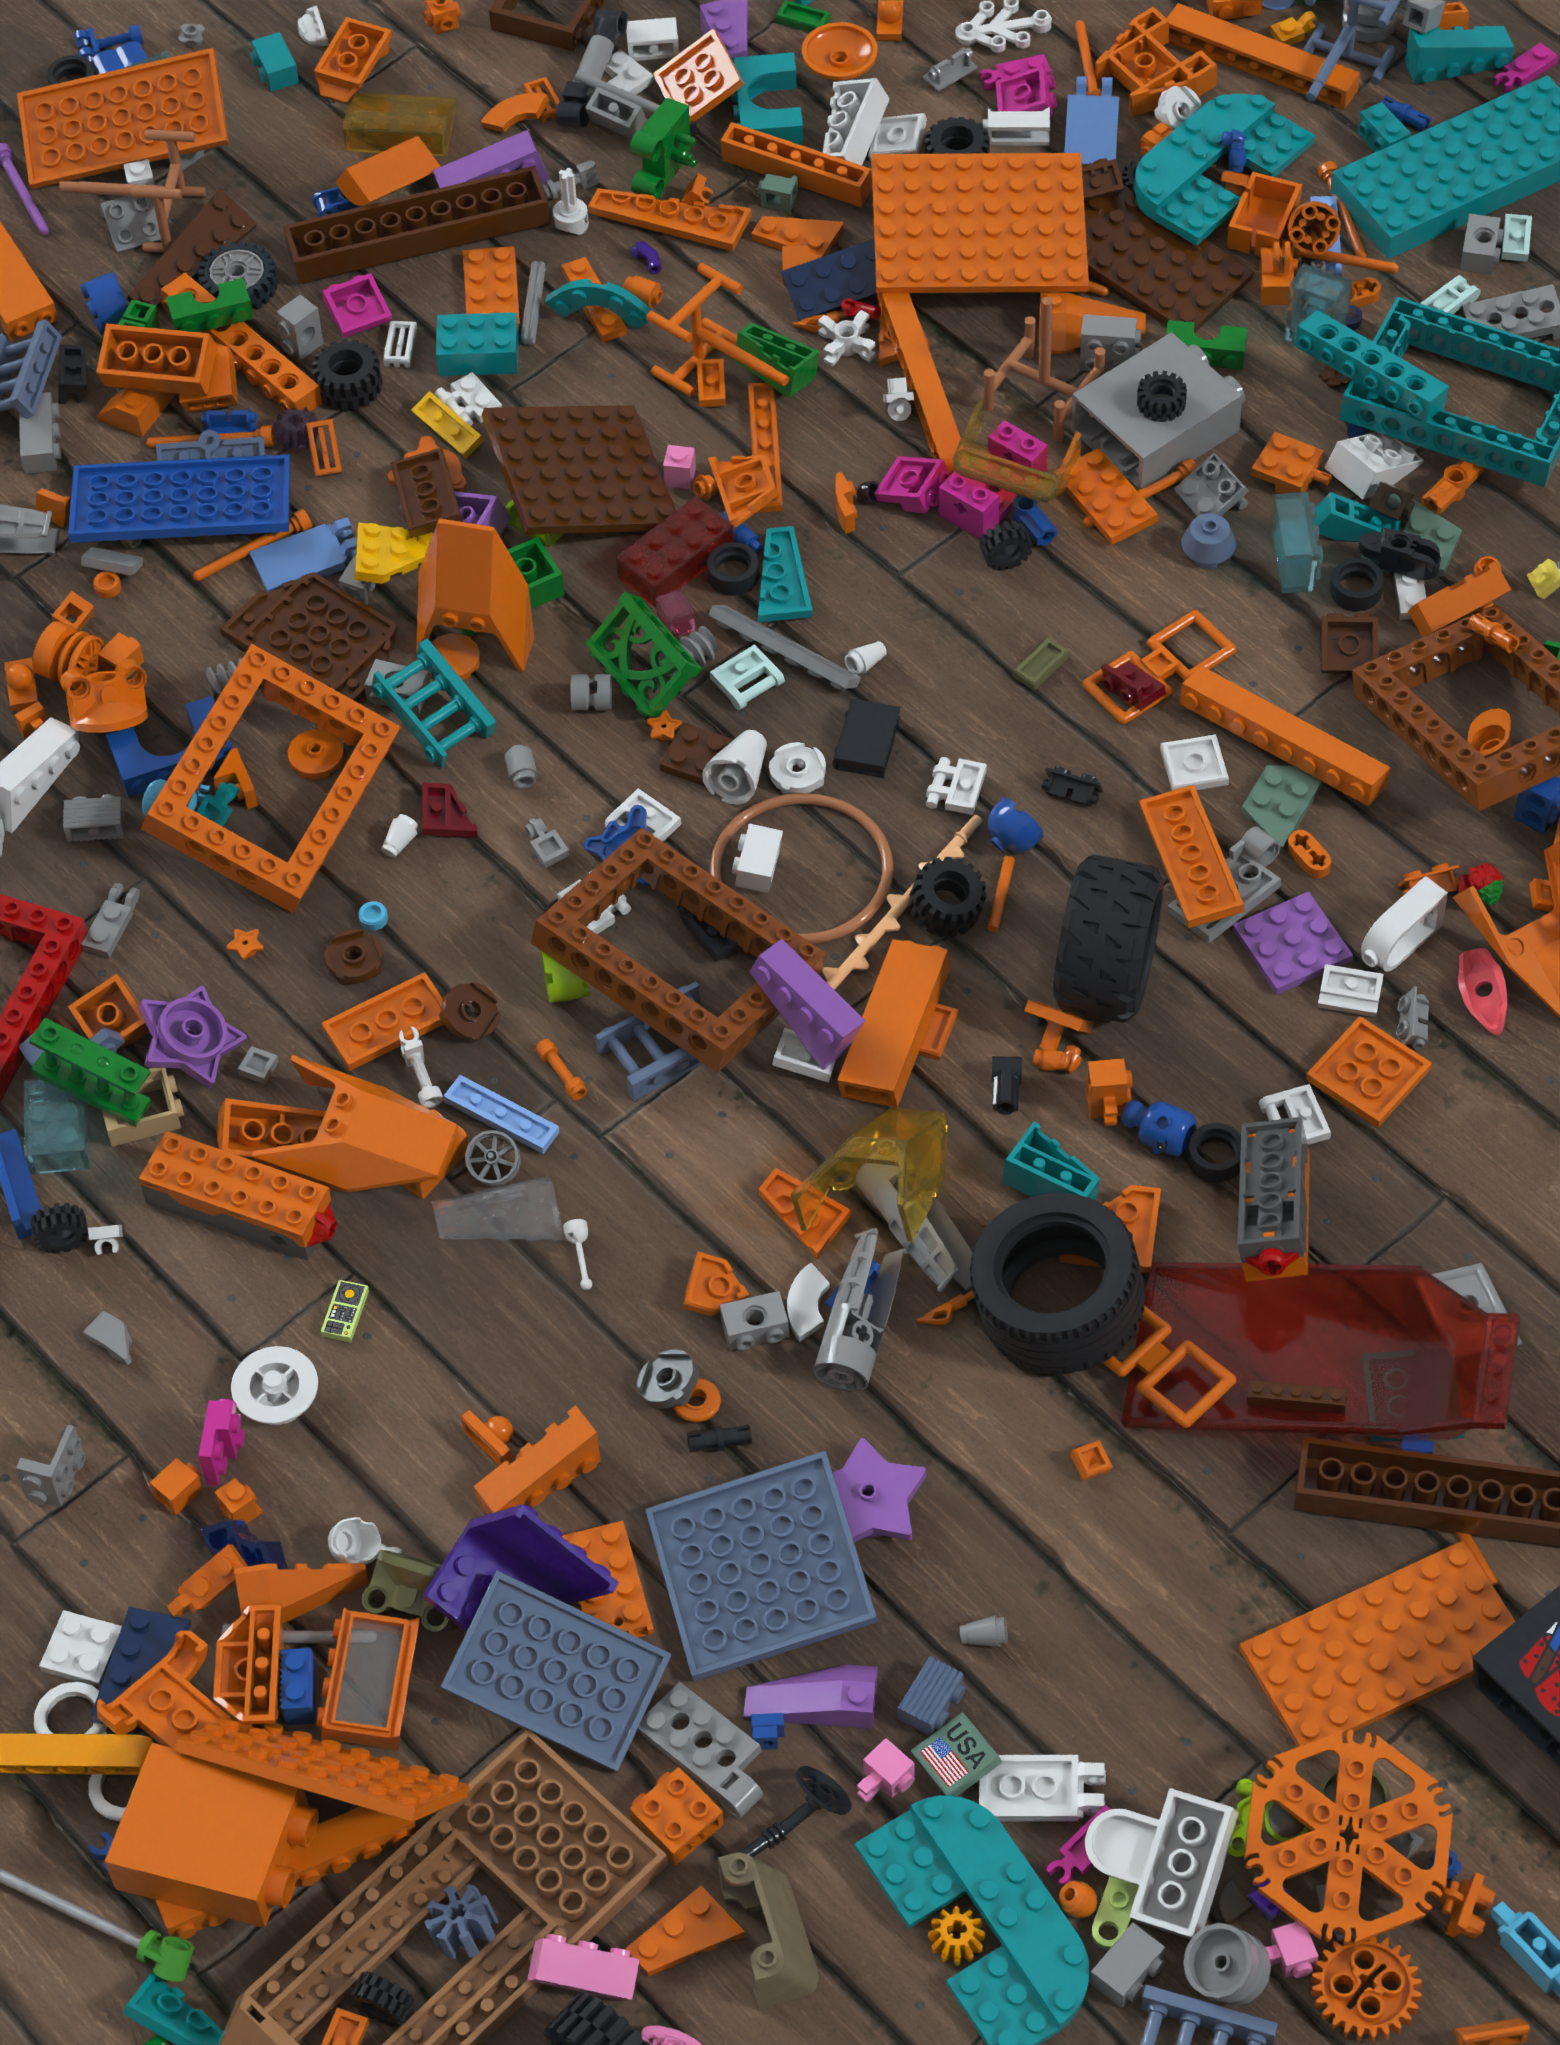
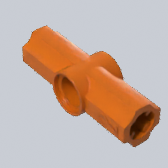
M1460 460L1456 465L1447 467L1444 470L1443 477L1421 498V505L1440 515L1453 502L1463 499L1466 489L1487 468L1464 460Z

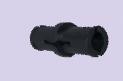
M750 1425L732 1428L716 1426L714 1430L687 1433L689 1452L693 1453L709 1449L724 1451L725 1448L731 1446L752 1445Z

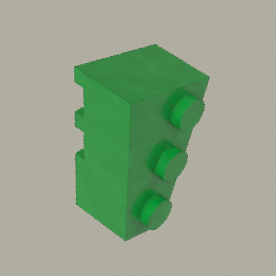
M752 322L738 332L737 347L788 376L789 382L786 386H782L741 362L735 361L786 397L791 398L815 379L820 355L819 350Z

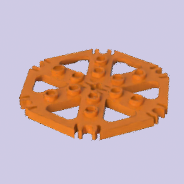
M1343 1730L1273 1756L1271 1759L1273 1761L1269 1760L1265 1766L1273 1773L1271 1779H1266L1261 1774L1256 1776L1255 1781L1257 1784L1253 1781L1244 1860L1252 1856L1258 1857L1250 1859L1245 1865L1246 1869L1258 1867L1262 1871L1261 1876L1253 1879L1252 1883L1254 1886L1262 1885L1266 1881L1269 1883L1264 1887H1259L1257 1891L1319 1940L1322 1938L1321 1930L1324 1926L1327 1928L1324 1936L1326 1942L1331 1941L1334 1930H1339L1344 1935L1343 1944L1347 1945L1351 1939V1931H1354L1355 1940L1353 1945L1424 1918L1426 1914L1423 1912L1429 1913L1432 1909V1906L1425 1901V1895L1431 1894L1438 1900L1442 1896V1891L1444 1892L1446 1889L1453 1813L1448 1816H1439L1447 1813L1451 1808L1450 1803L1439 1806L1434 1802V1797L1440 1796L1444 1792L1442 1787L1434 1788L1430 1792L1427 1790L1432 1786H1437L1439 1782L1378 1735L1374 1737L1375 1745L1372 1748L1370 1747L1372 1741L1371 1733L1366 1732L1364 1743L1357 1744L1353 1740V1730H1349L1345 1737V1743H1343ZM1325 1751H1332L1338 1755L1339 1763L1334 1802L1297 1774L1296 1764ZM1379 1759H1385L1412 1779L1414 1790L1407 1795L1369 1809L1373 1764ZM1274 1801L1309 1828L1311 1832L1274 1846L1265 1844L1261 1838L1265 1804ZM1349 1820H1351L1350 1829H1352V1835L1357 1836V1839L1352 1840L1348 1847V1853H1346L1345 1838L1340 1837L1339 1833L1345 1832L1349 1825ZM1359 1820H1362L1361 1828H1358ZM1426 1825L1433 1827L1436 1831L1433 1867L1428 1870L1420 1869L1385 1841ZM1328 1864L1323 1910L1314 1913L1309 1911L1284 1891V1880ZM1362 1870L1403 1901L1402 1908L1373 1921L1362 1919L1358 1912Z

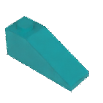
M1332 492L1313 509V532L1334 540L1359 541L1360 537L1365 533H1381L1382 527L1400 531V520Z

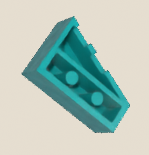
M1034 1121L1006 1158L1002 1183L1031 1197L1047 1193H1071L1096 1200L1100 1178L1074 1155L1070 1157L1060 1148V1143L1055 1138L1050 1139L1040 1130L1041 1126Z

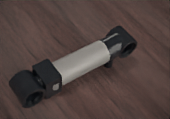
M597 10L594 17V31L579 65V71L601 80L610 56L620 50L617 44L618 37H622L626 33L628 20L624 11ZM576 80L567 81L562 93L564 101L561 100L556 109L557 124L559 126L584 129L589 122L585 107L595 89Z

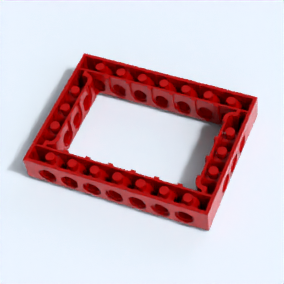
M0 894V935L7 937L12 942L17 940L34 945L36 951L0 1015V1102L25 1058L19 1045L37 1030L43 1019L48 1016L83 951L81 944L88 933L84 918Z

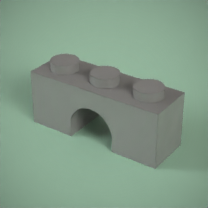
M1401 0L1395 12L1404 15L1403 25L1424 34L1440 25L1445 1ZM1360 5L1375 13L1382 14V11Z

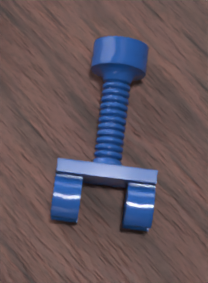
M139 24L129 26L128 32L124 34L105 37L102 40L95 39L92 27L88 28V31L78 30L74 33L76 45L78 48H81L78 51L79 56L87 58L92 64V58L103 47L106 48L134 41L140 42L141 45L144 44Z

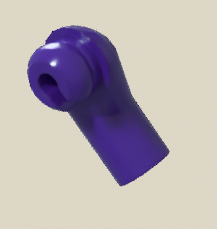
M640 241L631 247L630 252L633 257L640 259L643 256L646 259L648 270L651 274H657L661 271L659 255L655 249Z

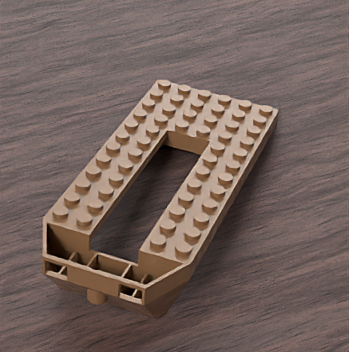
M526 1729L468 1783L470 1786L467 1798L439 1810L237 1998L219 2045H299L297 2042L352 1991L362 1972L366 1973L368 1971L372 1973L423 1925L425 1920L431 1917L427 1909L431 1900L444 1905L448 1901L444 1889L454 1886L458 1892L480 1870H483L524 1910L496 1935L491 1944L488 1943L478 1955L474 1956L382 2044L482 2045L544 1985L527 1981L535 1940L546 1939L547 1934H554L566 1937L567 1944L578 1946L579 1941L589 1942L668 1866L667 1854L534 1732Z

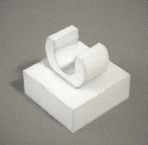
M122 1225L88 1228L89 1240H97L95 1243L97 1255L102 1254V1244L104 1242L112 1244L113 1253L119 1251V1243L115 1238L123 1237Z

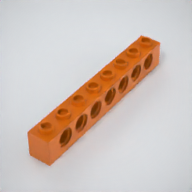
M186 273L161 288L162 306L168 314L169 310L166 301L168 296L192 291L194 299L201 303H209L216 300V298ZM245 322L199 332L209 333L216 345H228L234 355L235 370L242 372L252 385L256 384L262 389L268 399L275 400L286 414L290 413L299 420L322 404L320 386Z

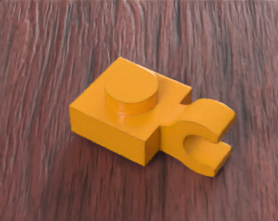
M1312 11L1304 13L1298 21L1290 17L1271 25L1270 34L1275 40L1291 46L1305 40V33L1315 30L1316 25L1312 21L1317 20V17Z

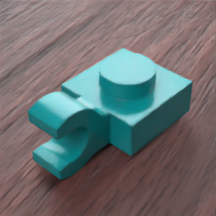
M222 782L215 796L206 794L197 813L223 827L233 811L227 804L236 797L239 788L230 782L228 785Z

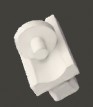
M906 378L887 379L888 394H883V402L889 403L887 411L893 420L903 421L911 413V406L908 401L914 400L913 392H907Z

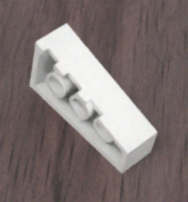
M50 717L0 762V815L5 831L10 833L15 831L71 760L78 754L80 749L79 731Z

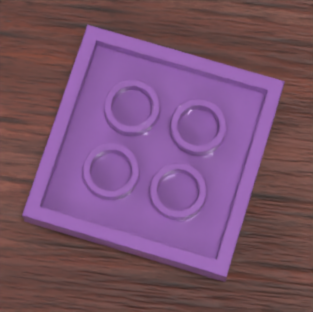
M1309 891L1233 924L1232 932L1275 995L1323 975L1325 964L1341 967L1353 960V954Z

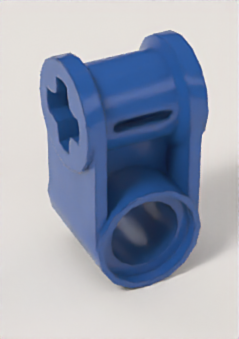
M339 187L321 190L314 194L312 198L314 207L318 209L317 217L327 215V211H329V214L363 207L350 202Z

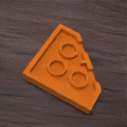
M1130 1185L1121 1191V1195L1109 1203L1106 1201L1101 1205L1107 1206L1126 1225L1134 1242L1141 1272L1151 1273L1161 1188ZM1063 1254L1059 1258L1061 1263L1101 1267L1094 1261L1078 1255Z

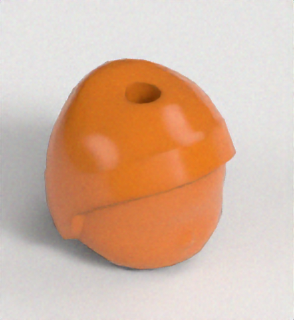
M1070 1881L1059 1892L1061 1909L1067 1915L1073 1918H1085L1095 1912L1097 1907L1096 1893L1085 1882Z

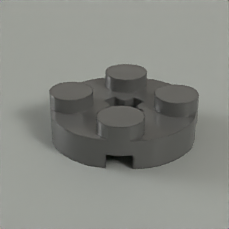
M669 1349L657 1354L660 1358L652 1364L648 1361L641 1369L637 1380L638 1389L646 1402L652 1407L669 1408L674 1405L683 1406L690 1400V1393L697 1384L699 1368L682 1350ZM672 1374L673 1377L668 1382L664 1383L663 1380L669 1379V1377Z

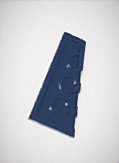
M133 1607L128 1608L91 1713V1722L105 1725L97 1717V1700L101 1699L105 1702V1705L113 1702L160 1662L173 1647L177 1632L190 1629L191 1619Z

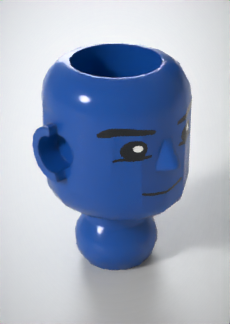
M1131 1100L1127 1102L1121 1114L1123 1125L1128 1128H1139L1138 1138L1140 1143L1153 1148V1154L1165 1153L1175 1157L1181 1156L1188 1150L1189 1139L1197 1129V1122L1192 1113L1162 1101L1154 1102L1147 1109L1141 1102Z

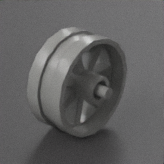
M490 1130L476 1135L471 1140L466 1149L465 1161L466 1167L475 1180L482 1185L497 1187L513 1180L519 1172L521 1156L512 1138L504 1132ZM493 1137L492 1149L487 1150L480 1142L486 1138ZM498 1138H501L510 1145L497 1152ZM476 1146L484 1153V1157L471 1158ZM514 1150V1163L501 1158ZM487 1162L478 1176L472 1164ZM501 1164L512 1168L504 1177L501 1176L499 1170ZM490 1168H494L497 1180L484 1179Z

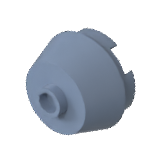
M1207 513L1197 516L1191 522L1182 536L1181 545L1184 555L1193 560L1196 567L1215 569L1218 564L1231 559L1236 549V538L1226 519L1217 514Z

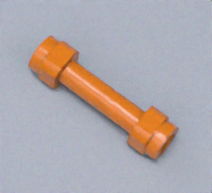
M550 1039L541 1040L535 1047L541 1060L544 1063L549 1062L564 1082L565 1091L574 1101L582 1099L588 1092L584 1082L580 1077L573 1076L558 1056V1048Z

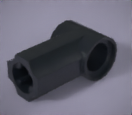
M992 1056V1083H994L992 1103L993 1110L1000 1114L1010 1115L1018 1111L1019 1083L1021 1084L1022 1057Z

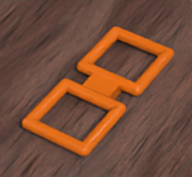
M1192 610L1148 638L1147 645L1153 652L1141 659L1134 651H1128L1108 664L1116 670L1128 661L1165 685L1166 694L1141 711L1133 706L1124 712L1097 686V684L1102 682L1103 678L1101 669L1083 680L1082 686L1120 724L1125 725L1172 694L1171 686L1164 681L1166 678L1177 673L1185 681L1200 666L1210 670L1234 655L1237 648L1198 610ZM1192 623H1196L1222 649L1189 670L1161 643Z
M1144 1305L1142 1319L1156 1329V1331L1122 1362L1112 1356L1103 1364L1120 1377L1126 1376L1135 1366L1147 1375L1137 1384L1138 1392L1182 1427L1188 1428L1236 1383V1376L1190 1340H1184L1172 1352L1167 1349L1161 1342L1172 1332V1327ZM1188 1354L1219 1378L1220 1381L1185 1413L1154 1389L1153 1386Z

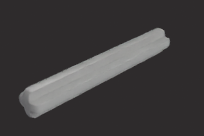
M533 261L531 263L521 331V343L524 345H533L536 340L546 270L545 263L542 261Z

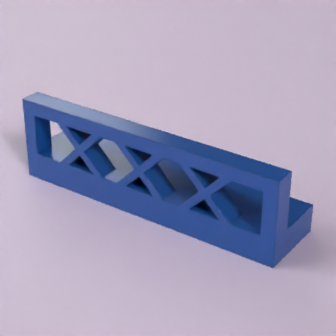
M12 1129L0 1133V1182L19 1240L33 1235L31 1217L36 1215V1211L41 1210L17 1130Z

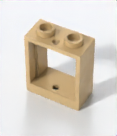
M165 1068L148 1069L150 1070V1075L138 1092L144 1094L163 1089L169 1111L141 1118L137 1126L134 1127L126 1122L118 1124L116 1117L102 1110L112 1147L165 1133V1131L170 1132L181 1129L179 1117L184 1116L180 1098L174 1100L172 1093L178 1092L174 1075L167 1076Z

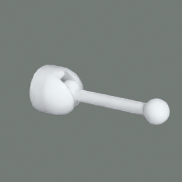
M574 1219L563 1225L564 1235L567 1241L576 1245L582 1276L580 1286L583 1290H589L592 1287V1281L588 1278L582 1242L588 1237V1226L585 1220Z

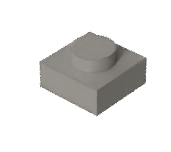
M251 1046L238 1067L239 1075L266 1085L279 1062L278 1056Z

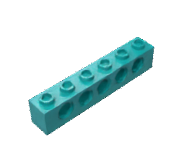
M1316 310L1298 325L1295 347L1420 420L1427 422L1445 407L1449 389L1447 384L1319 310Z

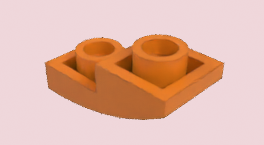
M838 472L836 473L835 480L836 510L841 527L845 534L855 531V519L858 517L857 510L853 504V496L856 495V491L852 481H847L843 473Z

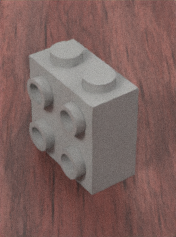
M1083 314L1080 371L1092 370L1094 367L1095 349L1098 347L1105 349L1104 372L1106 373L1139 353L1140 348L1135 347L1140 346L1141 330L1136 329L1137 318Z

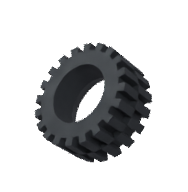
M580 1991L543 2032L547 2038L548 2045H650L641 2038L642 2035L637 2029H633L628 2024V2020L616 2013L613 2007L609 2004L606 2006L602 1999L597 1996L594 1998L591 1993H584L583 1991Z

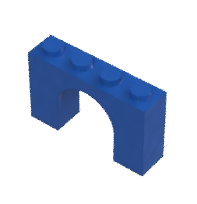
M212 696L185 704L194 736L215 704ZM133 727L105 732L110 753L127 797L145 793L150 783L155 780L162 779L167 781L187 749L185 748L183 751L171 756H156L148 753L141 747ZM228 740L224 749L221 748L211 770L220 768L232 749L230 740Z

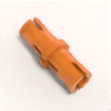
M1476 613V616L1473 614L1470 617L1468 628L1480 634L1487 643L1495 644L1507 653L1515 652L1519 647L1520 639L1506 631L1502 624L1492 622L1479 613Z

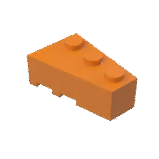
M1494 561L1488 564L1482 571L1474 575L1471 573L1464 577V580L1450 587L1447 586L1416 603L1408 610V613L1423 638L1439 629H1443L1494 606V603L1510 592L1511 588L1497 562Z

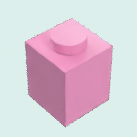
M668 445L663 464L664 481L667 487L692 489L696 471L695 448Z

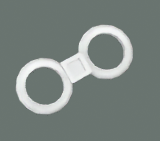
M79 1681L63 1683L50 1689L39 1700L34 1712V1730L36 1734H53L47 1726V1717L51 1708L58 1701L67 1697L79 1696L87 1698L95 1705L99 1690L93 1685ZM94 1723L85 1734H107V1726ZM92 1774L88 1786L89 1798L94 1809L106 1819L120 1822L126 1807L111 1805L104 1799L102 1785L107 1775Z

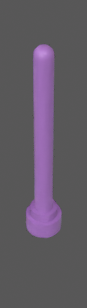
M0 143V166L5 169L39 233L45 236L49 233V228L12 163L13 152L8 144Z

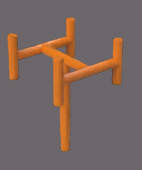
M703 262L698 265L697 272L711 280L673 317L668 320L654 311H650L647 314V321L686 343L692 340L693 355L673 375L657 365H654L650 372L651 375L689 397L695 395L696 388L684 382L683 379L697 366V360H704L715 348L782 386H786L789 382L788 376L737 347L738 335L706 317L701 321L700 305L720 286L727 288L737 295L743 290V285ZM689 315L691 318V333L679 326Z

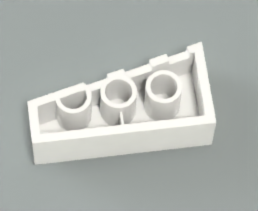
M877 78L833 82L832 89L835 93L830 101L832 113L828 116L827 120L829 132L825 134L823 153L862 166L890 100Z

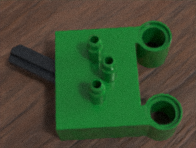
M666 98L640 131L633 135L629 150L631 154L642 157L643 170H638L635 173L631 182L632 192L654 195L655 199L658 200L664 188L683 165L696 167L697 161L693 159V155L690 153V146L696 145L697 140L692 136L699 133L700 128L696 127L697 122L690 121L689 105Z

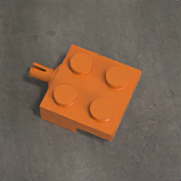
M1278 432L1273 433L1251 468V476L1274 484L1276 493L1296 501L1301 500L1313 480L1328 486L1332 478L1331 474L1320 471L1323 465L1324 450Z

